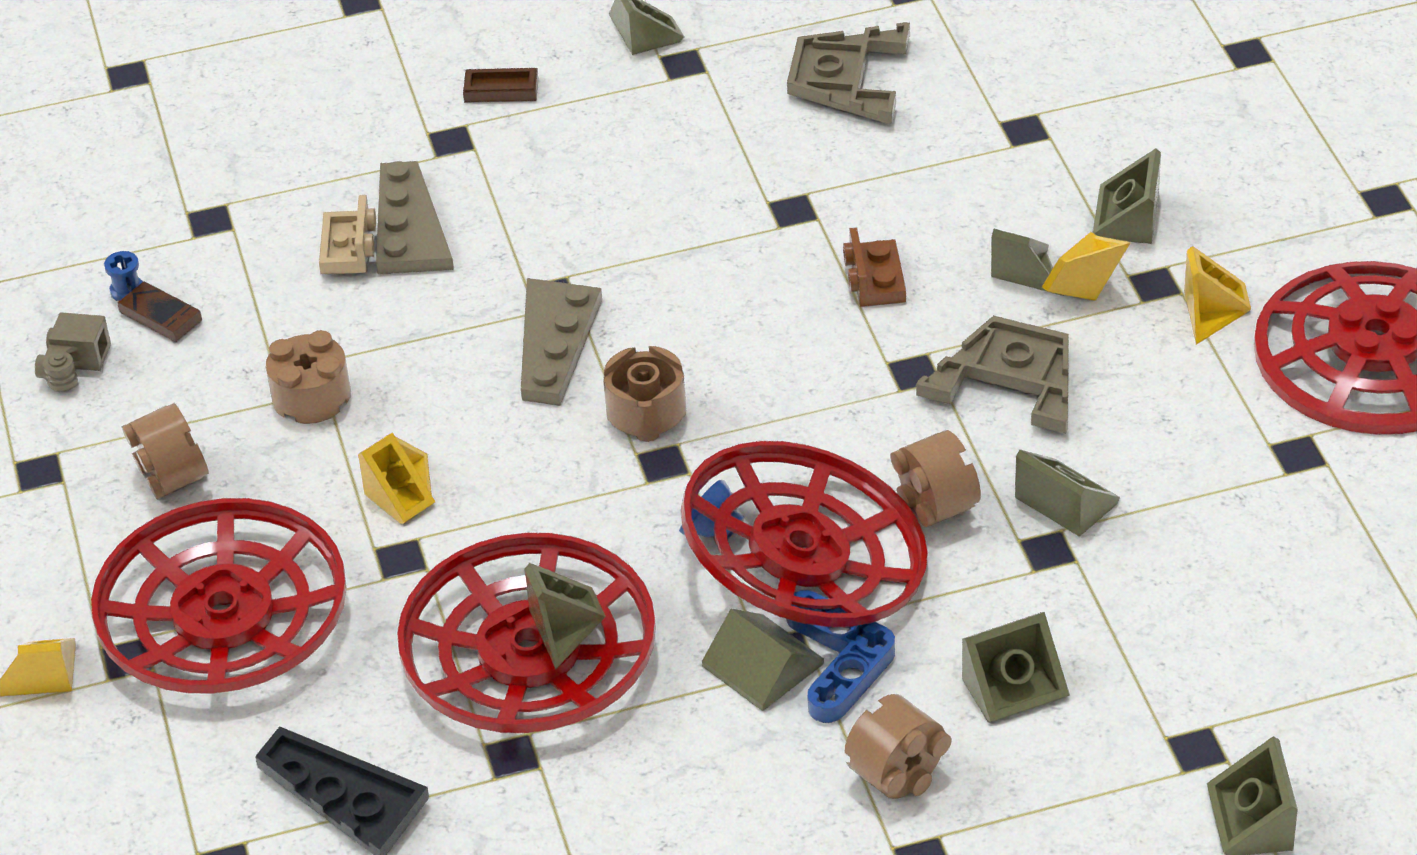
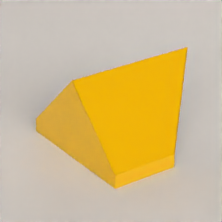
M1092 232L1088 233L1058 259L1042 288L1052 293L1096 301L1131 242L1100 237Z
M1191 246L1186 253L1184 293L1197 345L1251 310L1245 283L1194 246Z
M392 432L358 454L364 494L400 524L405 523L435 503L431 493L428 455L426 452L399 439Z
M75 638L38 640L18 645V655L0 678V697L72 691L76 651Z

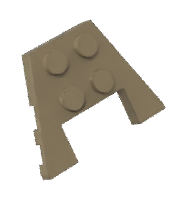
M896 23V29L880 31L879 26L866 27L864 34L845 36L844 31L797 37L787 79V94L883 123L892 124L896 106V91L860 88L868 52L906 54L910 37V23Z
M993 315L962 342L961 350L952 357L946 356L937 364V370L931 376L927 377L924 375L918 380L916 396L951 404L965 377L980 380L987 384H996L1020 390L1027 394L1040 395L1031 412V425L1066 434L1068 430L1069 334Z

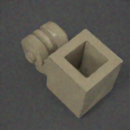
M60 312L54 327L49 328L47 332L46 354H39L36 358V377L44 378L52 390L67 391L78 383L76 369L101 371L111 346L105 316Z

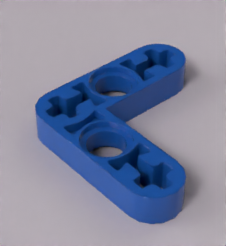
M810 590L794 592V596L828 599ZM799 607L806 610L809 609L812 611L826 613H847L842 608L813 609ZM786 619L789 627L794 631L839 652V655L808 689V712L816 721L832 723L841 719L895 657V636L893 632L877 622L852 626L851 630L847 633L836 634L829 630L830 627L804 624ZM848 668L859 669L863 672L860 677L855 679H848L840 675L843 670ZM833 695H835V702L830 700Z

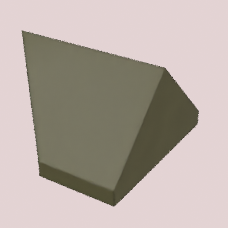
M614 0L609 16L632 55L679 43L684 38L671 15L643 0Z
M993 229L991 237V277L1046 291L1042 286L1053 269L1047 254L1049 244L1018 234Z
M529 563L524 568L529 610L555 669H557L606 616L592 587Z

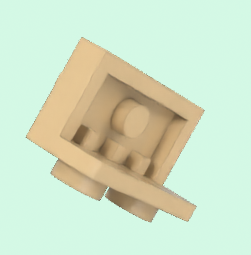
M359 195L357 211L323 212L319 255L320 274L367 273L368 257H374V236L370 234V231H376L375 208H368L367 195Z

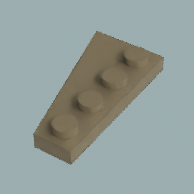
M418 161L380 163L376 249L377 274L454 270L453 258Z
M527 278L521 373V397L523 401L561 405L602 302L601 288Z

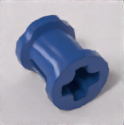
M119 251L105 259V272L111 277L112 281L109 287L111 297L116 301H120L143 282L137 275L139 268L138 257L129 251ZM118 263H121L122 270L117 266ZM127 284L131 286L130 291L127 288Z

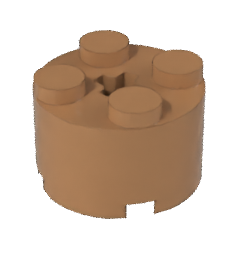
M317 330L311 334L278 339L271 343L269 347L270 353L266 359V372L275 411L284 418V413L293 416L296 422L303 424L322 422L337 415L340 412L339 406L345 400L348 403L351 397V388L344 350L339 343L332 339V335L327 331Z
M649 346V351L636 352V348L632 347L618 352L606 363L603 379L607 419L618 430L635 435L640 441H654L659 437V434L675 427L686 415L685 382L680 359L671 351L657 346Z
M175 403L168 406L165 405L121 426L131 448L138 447V450L133 452L132 455L141 474L144 475L150 472L152 475L147 478V481L157 500L209 474L198 443L195 444L190 434L191 429Z
M949 430L933 434L890 454L891 463L901 483V486H898L896 489L897 494L907 503L909 508H913L924 527L932 526L970 510L981 499L980 484L973 463L965 466L959 453L966 451L959 438Z
M898 694L884 696L878 700L883 706L873 714L866 710L853 725L845 743L844 753L850 757V762L846 763L850 769L888 798L898 799L910 793L920 796L929 788L932 782L931 773L937 766L941 756L950 748L952 738L945 732L942 725L903 696Z

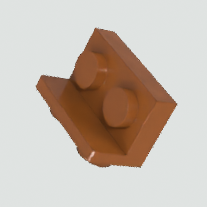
M857 227L849 228L850 242L843 243V256L845 266L852 265V268L848 269L850 292L857 291L860 307L906 302V287L896 239L860 243Z

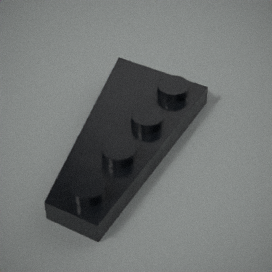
M280 726L255 756L257 768L373 855H387L429 799L428 787Z

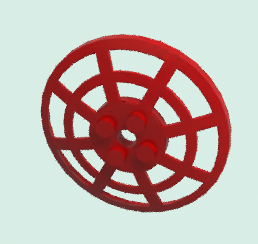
M1354 261L1332 264L1308 271L1290 280L1277 290L1264 305L1257 319L1254 336L1257 365L1262 377L1273 392L1292 408L1328 426L1351 432L1375 435L1417 432V374L1413 375L1409 367L1417 359V310L1404 301L1410 292L1417 294V268L1378 261ZM1349 274H1381L1401 277V279L1377 275L1351 277ZM1327 278L1333 280V282L1313 291L1302 302L1283 301L1293 292L1311 283ZM1380 284L1393 286L1394 288L1388 296L1379 294L1366 295L1359 285ZM1339 289H1342L1349 298L1336 308L1315 304L1324 296ZM1271 314H1294L1291 330L1294 346L1272 356L1267 337ZM1306 317L1329 320L1328 333L1307 340L1304 330ZM1373 330L1381 331L1385 334L1377 335ZM1331 348L1334 354L1347 364L1343 371H1339L1325 363L1315 353ZM1302 359L1315 373L1336 384L1328 402L1315 398L1299 388L1284 375L1281 368ZM1362 370L1372 372L1393 371L1396 379L1374 380L1360 378L1359 375ZM1352 390L1377 394L1403 392L1410 412L1376 414L1353 411L1344 408Z
M756 441L738 444L720 450L705 459L693 472L683 494L680 510L682 528L688 544L699 562L718 582L733 594L757 608L782 618L825 627H852L873 623L893 615L906 606L916 594L926 571L928 551L925 535L907 503L888 484L869 470L827 450L785 441ZM781 462L801 465L814 470L808 487L785 482L760 483L751 463ZM734 467L744 485V488L731 494L721 504L720 508H717L698 495L710 479ZM829 475L839 478L859 489L875 501L883 511L864 520L860 514L847 504L824 493ZM768 496H787L803 499L804 501L802 506L794 504L773 506ZM751 500L760 513L756 517L753 526L731 516L739 506ZM819 506L825 507L839 515L851 526L841 529L832 519L818 512ZM693 508L715 522V541L721 555H711L699 538L691 517ZM893 523L896 524L908 547L910 569L884 567L883 548L875 532ZM726 529L748 539L751 553L734 555L727 540ZM862 539L868 549L871 565L848 560L850 556L849 543ZM762 567L769 574L780 580L778 588L775 589L763 583L746 569ZM727 570H733L740 578H742L750 586L754 587L755 589L759 590L765 595L757 592L756 590L742 583ZM842 573L867 578L861 587L850 594H846L834 583ZM880 580L906 583L899 597L888 604L867 610L857 603L869 596L879 585ZM796 585L818 587L830 599H810L794 596ZM799 607L813 609L842 608L847 613H826L806 610Z
M222 498L200 501L173 509L153 518L134 530L116 546L105 560L95 580L91 597L92 619L99 642L108 656L121 669L144 683L165 690L183 693L214 694L241 690L267 682L288 672L306 660L325 642L335 628L344 608L347 590L344 564L336 544L328 533L311 518L292 508L270 501L250 498ZM234 519L269 522L295 532V534L280 551L258 542L234 540ZM217 521V541L191 547L171 558H168L154 544L164 536L180 529L204 522ZM308 542L316 547L327 561L333 576L334 585L309 591V585L303 571L293 561ZM138 554H141L155 570L142 584L135 603L109 600L110 593L119 575ZM234 554L255 556L267 560L269 563L257 572L252 568L234 564ZM217 555L216 565L202 568L190 575L181 569L183 566L196 560ZM284 571L294 583L297 595L272 599L269 584ZM167 579L177 587L172 594L170 606L149 605L154 592L164 580ZM334 600L329 616L319 630L304 645L300 647L290 643L303 627L308 616L309 607ZM217 604H231V606L223 610L212 609ZM296 611L291 624L280 637L265 630L272 615ZM107 615L133 619L137 636L148 652L130 660L123 656L112 641L107 624ZM147 621L173 622L178 635L159 645L151 635ZM249 641L264 648L262 651L249 657L228 662L230 648L243 645ZM190 645L211 650L210 663L188 661L174 655ZM275 654L284 657V659L261 670L237 677L225 678L226 672L254 666ZM163 662L168 666L183 671L208 674L207 680H185L163 676L146 669Z
M519 533L503 535L475 543L457 551L438 563L419 581L408 596L400 614L397 636L400 661L408 681L418 695L435 710L457 722L478 729L500 733H531L553 730L580 722L601 712L620 699L636 683L648 664L654 648L656 623L653 602L645 583L630 565L613 552L598 544L573 536L555 533ZM541 554L539 567L552 572H556L558 556H564L589 563L608 573L615 580L596 595L606 616L600 622L605 634V644H580L555 669L530 613L528 600L515 601L502 606L496 598L510 592L527 590L525 576L511 577L486 585L474 567L508 556ZM459 576L471 595L467 596L453 609L443 627L420 620L419 617L431 598L449 581ZM627 591L634 599L640 612L643 639L618 643L616 622L608 607ZM481 606L488 615L479 627L477 634L458 631L464 619L477 607ZM414 634L439 642V659L447 678L426 684L422 682L413 660L412 642ZM524 640L538 642L536 645L531 647H522L518 645L520 642ZM452 646L477 650L481 665L459 673L452 658ZM639 655L631 670L613 688L598 698L588 693L604 678L615 658ZM577 660H600L594 671L580 684L575 683L566 674ZM493 678L502 684L508 685L509 688L505 700L486 695L473 688L472 685ZM550 683L562 693L544 700L523 702L527 688ZM459 691L472 701L500 710L497 718L477 715L457 708L438 696ZM569 702H573L578 706L574 710L553 716L516 719L519 712L548 710Z

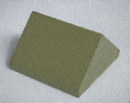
M1157 148L1100 184L1093 233L1095 235L1127 242L1152 244L1159 197L1161 152Z
M1019 450L1016 455L1015 498L1079 537L1116 506L1120 499L1118 495L1057 459L1024 450Z
M730 609L702 660V666L762 711L824 664L823 657L765 615L737 609Z
M1045 612L962 638V680L987 722H993L1070 695Z
M1273 736L1207 783L1225 855H1253L1293 851L1298 809L1280 740Z

